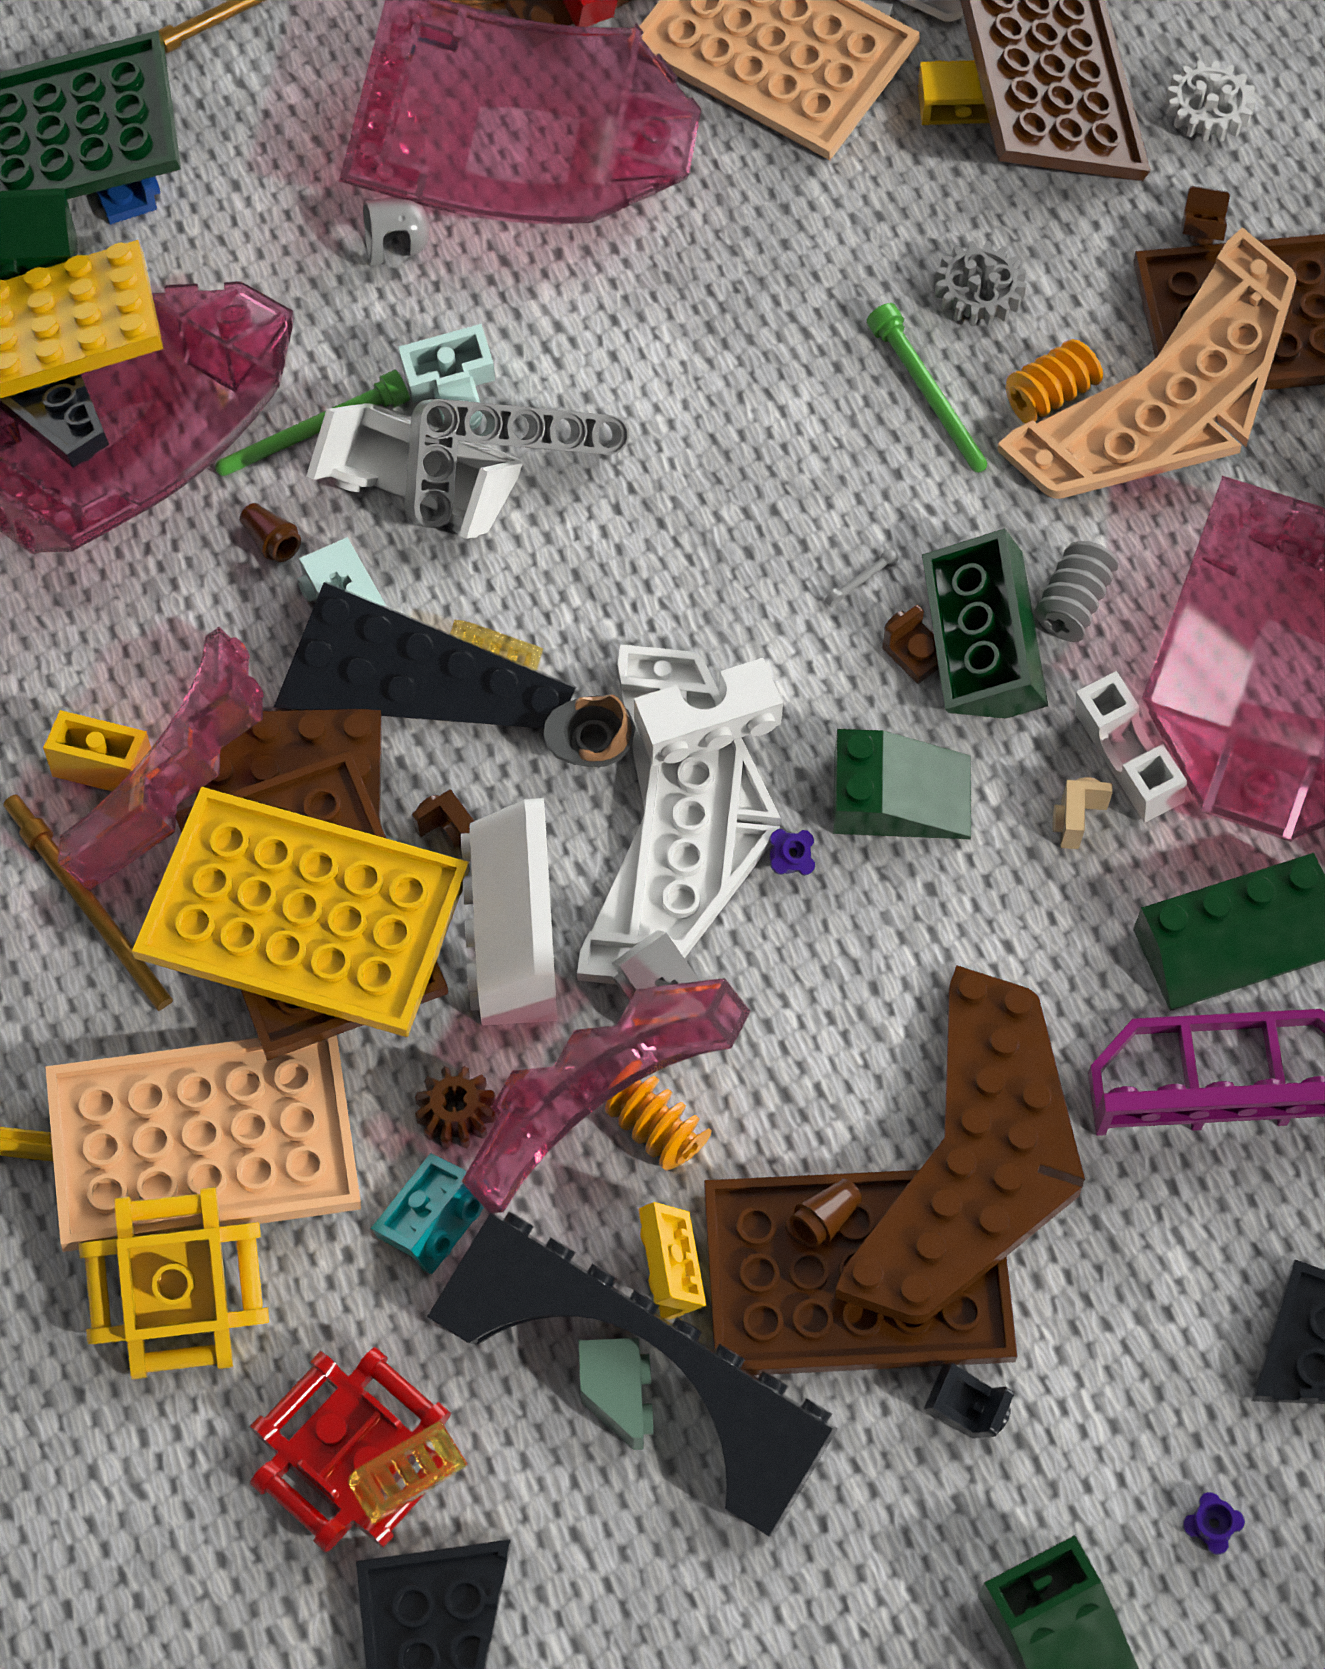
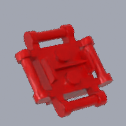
M377 1347L372 1348L364 1355L356 1369L349 1376L329 1356L319 1351L309 1362L312 1367L265 1417L259 1415L249 1426L253 1433L276 1453L270 1461L258 1469L252 1477L250 1485L261 1495L268 1493L315 1536L313 1542L324 1552L331 1550L352 1526L361 1529L377 1545L384 1548L394 1537L391 1531L438 1479L443 1482L454 1470L439 1453L427 1445L446 1424L451 1416V1412L440 1402L434 1405L387 1364L388 1357ZM373 1378L421 1420L420 1424L413 1431H410L392 1412L368 1391L364 1390ZM327 1381L336 1390L294 1436L287 1440L279 1431ZM418 1461L423 1467L377 1517L371 1515L370 1512L413 1464ZM291 1469L335 1508L338 1514L328 1520L282 1477Z

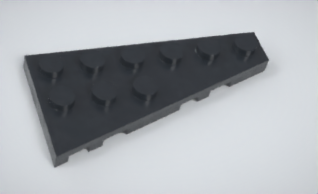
M81 374L0 399V409L72 468L90 460L97 452L110 445Z
M326 581L322 585L273 708L299 710L370 709L381 710V716L544 729L545 721L552 711L571 701L576 686Z
M511 1539L356 1561L366 1669H486L511 1549Z

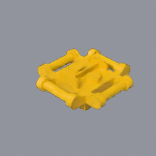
M216 1187L201 1188V1194L131 1201L130 1197L115 1198L117 1239L78 1243L79 1258H85L91 1328L86 1329L87 1344L126 1340L132 1380L147 1378V1373L199 1366L217 1364L218 1369L233 1368L230 1328L269 1323L268 1307H263L256 1242V1238L261 1237L260 1222L220 1227ZM195 1214L203 1215L204 1229L134 1236L133 1221ZM236 1241L243 1310L228 1312L221 1242ZM118 1254L124 1324L111 1325L105 1256ZM214 1331L215 1344L145 1352L144 1339Z

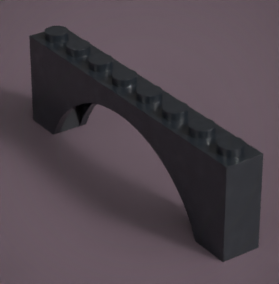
M508 1211L505 1218H503L502 1216L490 1213L427 1317L465 1342L477 1345L516 1325L553 1317L595 1319L625 1329L646 1340L680 1368L694 1385L713 1419L721 1442L725 1462V1509L768 1537L775 1535L838 1430L837 1427L828 1422L832 1413L808 1398H805L802 1405L784 1395L789 1386L763 1370L757 1378L741 1368L745 1358L719 1343L714 1351L698 1340L703 1332L685 1320L676 1316L673 1323H670L656 1314L660 1305L642 1293L634 1290L630 1297L613 1287L617 1278L592 1263L587 1271L571 1261L576 1252L561 1242L550 1237L547 1243L544 1244L530 1235L534 1226L518 1215Z

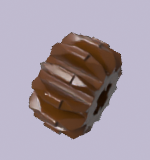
M465 1065L459 1070L458 1076H451L450 1069L444 1066L441 1069L442 1080L439 1081L434 1077L427 1076L424 1080L427 1091L416 1093L415 1102L420 1107L415 1112L416 1122L419 1125H426L424 1133L429 1141L441 1135L442 1147L448 1149L453 1143V1138L460 1137L462 1147L467 1149L470 1146L469 1133L472 1132L476 1137L484 1139L487 1135V1129L484 1124L494 1123L496 1120V1111L491 1108L496 1102L495 1092L485 1089L487 1082L482 1074L470 1079L469 1068ZM459 1101L464 1103V1109L456 1112L455 1107H453L452 1112L447 1110V1105L451 1102H455V1106H458Z

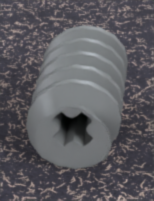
M1091 541L1072 542L1065 548L1063 558L1059 560L1056 572L1052 574L1049 585L1044 589L1042 599L1037 603L1035 609L1036 618L1045 630L1068 642L1083 640L1086 632L1084 628L1090 626L1093 618L1091 614L1097 612L1099 608L1098 601L1104 598L1106 593L1105 587L1112 582L1113 575L1111 572L1117 571L1119 566L1112 552L1104 546Z

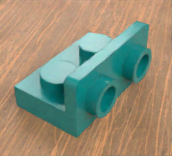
M430 1153L370 1229L378 1239L413 1257L423 1271L433 1274L441 1262L448 1257L452 1248L473 1221L480 1216L482 1210L489 1202V1197L470 1172Z

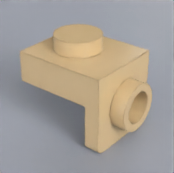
M1091 777L1066 781L1061 805H1054L1052 831L1061 832L1060 848L1079 849L1085 831V809L1107 810L1112 796V783L1100 782Z

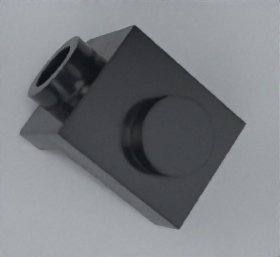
M954 1363L942 1364L923 1409L971 1438L995 1437L1005 1427L1010 1418L1011 1409L1009 1406L1014 1397V1391L1006 1386L992 1388Z

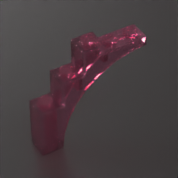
M220 627L205 636L202 659L194 681L180 708L160 738L114 791L90 813L60 835L58 863L89 891L175 833L177 805L219 776L220 749L263 719L264 694L257 681L249 676V652L238 638H230Z
M725 978L637 989L617 1025L574 1030L554 1066L513 1070L491 1106L499 1117L463 1177L462 1183L489 1213H503L529 1174L575 1125L604 1102L633 1083L669 1065L700 1054L731 1049L751 1011Z

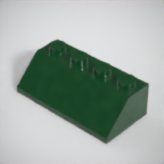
M64 188L0 191V280L24 275L34 268H47L57 265L78 255V237Z
M1005 528L922 554L945 710L951 714L1007 719L1047 707L1048 700L1023 552Z
M1314 853L1140 909L1133 931L1169 1010L1172 1011L1325 961V874Z

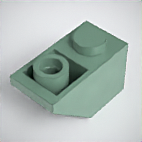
M639 1338L579 1340L581 1403L633 1450H644V1435L653 1434L652 1403L642 1404L641 1385L651 1384L650 1354H640Z

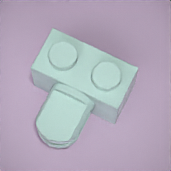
M482 324L398 347L401 365L413 403L434 397L436 399L480 403L475 386L495 381L494 363ZM439 409L442 422L444 423V415L442 411ZM480 411L475 412L471 416L470 428L472 431L481 424L483 415Z

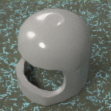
M395 196L363 202V222L369 266L383 263V245L399 234L404 233L409 240V250L406 251L408 257L418 254L427 246L429 240V221L424 207L417 199L411 196Z

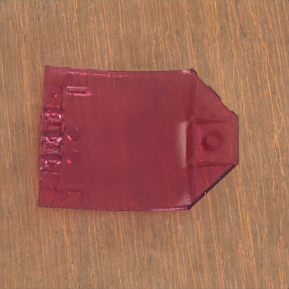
M385 0L339 182L398 199L412 201L430 208L483 219L534 224L593 223L688 178L702 109L693 97L688 99L676 84L678 77L660 53L655 55L642 39L644 32L637 23H635L634 27L625 28L567 26L504 16L449 0Z
M242 281L224 282L223 290L199 291L198 283L165 285L164 293H152L163 349L81 374L110 445L97 452L90 460L72 468L0 409V532L34 555L40 552H73L157 505L193 480L239 438L279 389L295 319L294 311Z
M1222 476L1187 577L1141 699L1173 760L1186 778L1187 786L1201 812L1290 842L1325 827V508Z

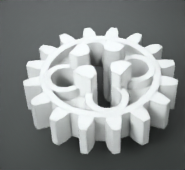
M1201 60L1197 61L1195 70H1192L1187 65L1183 66L1181 75H1173L1165 99V103L1168 104L1167 116H1176L1174 127L1187 126L1186 136L1188 137L1193 136L1196 132L1202 133V141L1207 142L1210 135H1216L1220 142L1224 141L1227 131L1235 137L1238 136L1241 126L1247 127L1249 125L1256 104V99L1253 98L1255 88L1253 85H1245L1247 79L1245 73L1235 76L1233 75V65H1229L1223 70L1219 68L1220 65L1217 60L1213 61L1211 67H1206Z

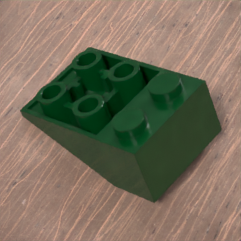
M1076 1535L983 1583L977 1596L1017 1669H1139L1103 1583Z

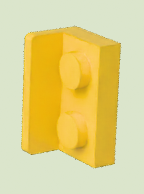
M656 1202L638 1208L641 1221L640 1237L646 1250L650 1273L648 1278L649 1287L654 1296V1302L660 1305V1316L671 1320L676 1318V1316L679 1317L706 1306L689 1211Z

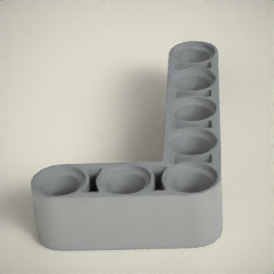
M446 399L424 400L417 404L411 416L405 513L412 523L427 528H439L449 521L453 512L458 442L611 455L619 453L626 447L629 440V429L620 417L613 415ZM433 407H438L444 415L443 426L436 432L429 428L426 419L428 412ZM477 411L483 413L487 421L486 429L480 435L473 433L470 428L471 416ZM519 415H523L529 423L528 433L522 439L515 436L512 427L514 420ZM565 419L570 425L571 433L567 441L561 443L555 435V428L560 420ZM606 423L612 430V438L609 444L603 447L597 439V432L599 427ZM431 451L437 453L441 460L440 469L433 476L427 474L423 467L424 457ZM431 495L437 502V512L433 518L426 520L420 513V504L425 497Z

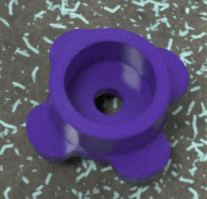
M777 829L770 835L769 841L772 844L770 849V865L775 873L782 875L798 871L801 875L805 876L813 872L815 862L811 858V846L814 844V837L809 831L801 830L796 834L786 833L783 829ZM790 848L796 851L795 856L789 854Z
M1207 1492L1199 1498L1200 1506L1193 1515L1186 1516L1184 1519L1183 1529L1188 1536H1197L1206 1543L1210 1553L1221 1555L1228 1550V1540L1233 1533L1243 1529L1245 1519L1240 1511L1234 1510L1229 1503L1221 1500L1217 1494ZM1210 1519H1215L1218 1521L1217 1528H1213L1210 1526Z

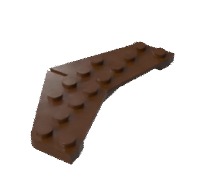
M958 965L955 968L948 990L944 1139L845 1265L835 1290L836 1299L909 1324H921L930 1320L1076 1200L1081 1194L1085 1181L1039 997L1027 987Z

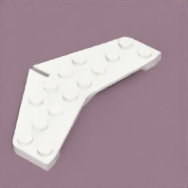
M620 644L618 677L624 706L629 710L635 725L632 751L644 817L592 931H589L580 950L577 981L616 984L613 977L619 973L612 962L657 930L667 932L685 958L772 845L769 841L770 835L775 830L780 829L781 817L742 737L733 740L729 745L721 749L711 750L707 748L691 753L687 758L677 763L669 764L663 762L652 766L634 721V698L678 685L685 702L694 708L711 709L722 702L719 690L703 658L694 652ZM659 979L655 981L657 987L666 983Z

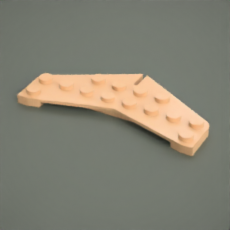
M1242 227L1227 240L1217 257L1216 264L1157 358L1141 372L1038 423L1032 420L1012 430L998 443V452L1045 495L1055 499L1240 453L1242 445L1239 442L1247 447L1296 284L1294 271Z

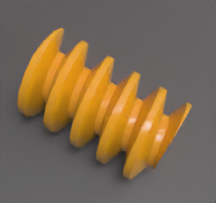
M1070 339L1063 342L1061 347L1050 350L1047 355L1038 357L1034 363L1026 364L1022 367L1021 371L1011 373L1006 379L1007 398L1011 408L1023 423L1026 424L1032 420L1036 422L1037 415L1039 417L1049 415L1050 407L1059 409L1063 406L1064 400H1074L1077 392L1086 393L1089 391L1090 383L1094 386L1099 385L1103 380V369L1096 355L1087 345L1079 340Z
M640 1063L631 1068L615 1085L607 1099L605 1112L612 1118L619 1117V1126L625 1131L633 1129L632 1139L638 1144L646 1143V1153L651 1157L660 1156L659 1165L664 1170H671L685 1163L699 1152L710 1138L712 1130L708 1128L696 1135L694 1130L700 1119L694 1115L682 1121L680 1117L686 1108L683 1102L668 1108L666 1105L673 1092L670 1089H666L655 1095L653 1091L659 1079L654 1075L642 1082L640 1077L646 1066Z

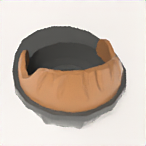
M612 694L605 696L595 695L568 701L554 709L545 721L543 734L547 748L557 759L573 765L596 767L599 769L600 767L620 761L632 748L635 725L629 710L625 708L618 697Z

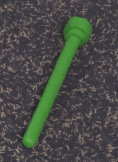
M886 303L877 307L867 317V325L876 338L881 337L884 342L891 344L971 469L977 473L983 472L987 467L986 458L903 333L905 329L903 325L904 317L894 303Z
M395 369L379 376L380 381L374 383V389L333 408L366 403L382 404L383 407L392 404L393 408L410 401V396L402 377ZM326 411L218 460L215 464L216 472L221 476H227L318 434Z

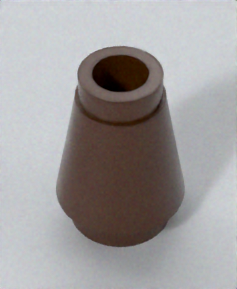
M251 503L242 510L239 521L265 558L277 562H285L297 553L301 545V537L298 534L296 525L261 507L258 503Z
M842 1179L837 1184L797 1204L794 1208V1214L789 1218L790 1226L800 1241L808 1247L816 1248L820 1244L827 1245L856 1209V1206L862 1202V1195L851 1181Z

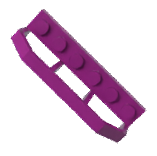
M1322 1009L1131 1019L1092 1063L1088 1071L1096 1136L1106 1135L1109 1128L1191 1124L1192 1131L1202 1130L1205 1123L1277 1119L1278 1126H1287L1291 1118L1325 1117V1076L1310 1077L1304 1079L1301 1083H1285L1277 1027L1314 1025L1325 1034V1011ZM1262 1028L1270 1079L1260 1080L1248 1086H1234V1083L1229 1081H1218L1208 1084L1205 1088L1199 1087L1191 1032ZM1178 1033L1185 1085L1167 1084L1154 1091H1138L1137 1088L1132 1086H1122L1104 1093L1101 1073L1134 1035Z

